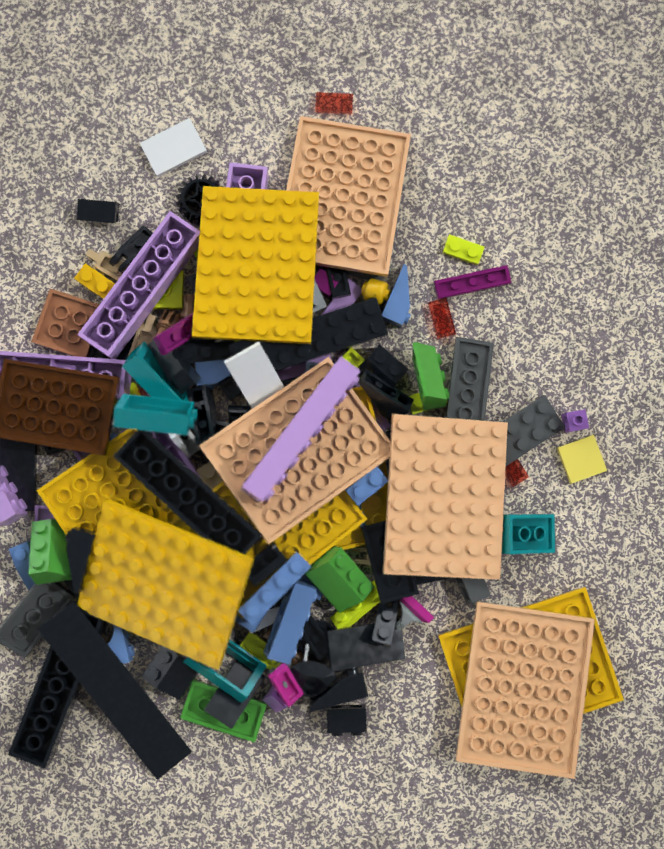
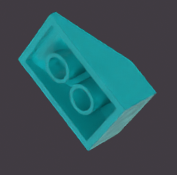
M503 514L501 554L555 553V514Z

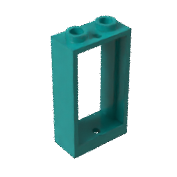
M145 341L129 354L122 367L151 397L189 401L187 391L181 395L167 379Z
M123 394L114 408V427L188 435L190 428L193 429L194 421L197 419V409H194L195 402Z
M229 639L225 652L252 670L243 687L239 689L207 665L186 657L183 663L241 703L249 696L267 666Z

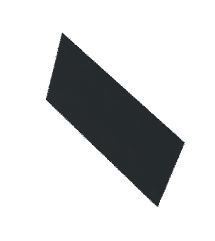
M236 660L225 679L241 689L252 670ZM262 674L251 693L242 703L221 688H218L204 711L232 729L265 678V675Z

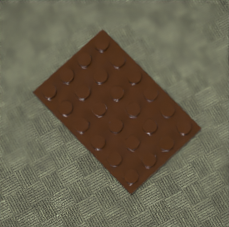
M4 359L0 376V438L106 456L121 378Z

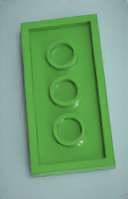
M194 679L191 683L180 719L255 742L267 704L264 701L251 698L234 727L230 729L204 711L219 687Z

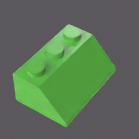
M414 342L412 345V360L423 411L446 407L449 391L443 385V382L446 380L444 370L440 371L439 367L442 364L440 353H436L434 346Z
M54 519L32 522L28 575L36 585L72 580L66 551V534Z
M333 546L310 565L311 568L305 573L306 577L338 612L363 602L375 587L345 551L338 546Z

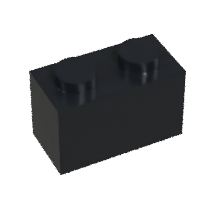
M365 704L336 705L327 708V734L331 733V736H342L343 733H351L353 736H360L367 732Z

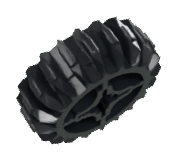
M197 174L195 175V180L189 177L188 184L183 181L184 188H178L181 194L176 195L177 200H179L176 202L177 207H180L179 213L184 214L183 218L185 220L189 219L191 224L196 221L198 226H200L201 213H196L187 206L198 207L201 210L202 205L199 201L201 198L200 193L203 194V186L223 187L220 186L218 180L214 182L212 176L207 180L205 174H203L202 179ZM194 189H196L195 194L192 195V196H189V194H190Z

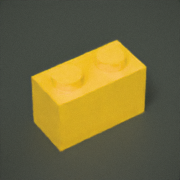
M86 263L74 278L101 299H104L115 285V283Z

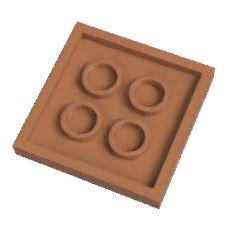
M50 288L31 342L71 356L88 357L92 346L77 334L100 304Z

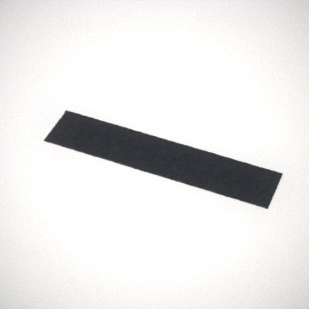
M74 601L37 628L157 780L192 752Z

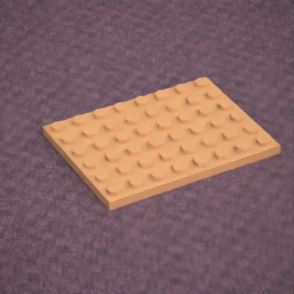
M300 116L286 190L319 192L315 265L388 277L411 134Z
M329 357L199 445L268 544L272 543L390 457L389 438L351 388L349 391H345L348 395L342 403L333 407L336 411L330 419L321 423L324 427L314 438L311 436L309 440L312 443L303 453L299 452L297 457L300 459L294 467L286 469L284 473L287 476L278 486L274 485L272 489L275 492L268 501L265 502L263 500L261 503H258L240 489L333 367L334 363Z
M392 414L383 574L500 580L507 422Z
M480 601L476 602L455 758L457 762L575 779L595 619Z

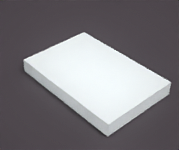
M190 118L140 143L157 177L207 153Z
M260 342L224 361L252 409L284 388Z

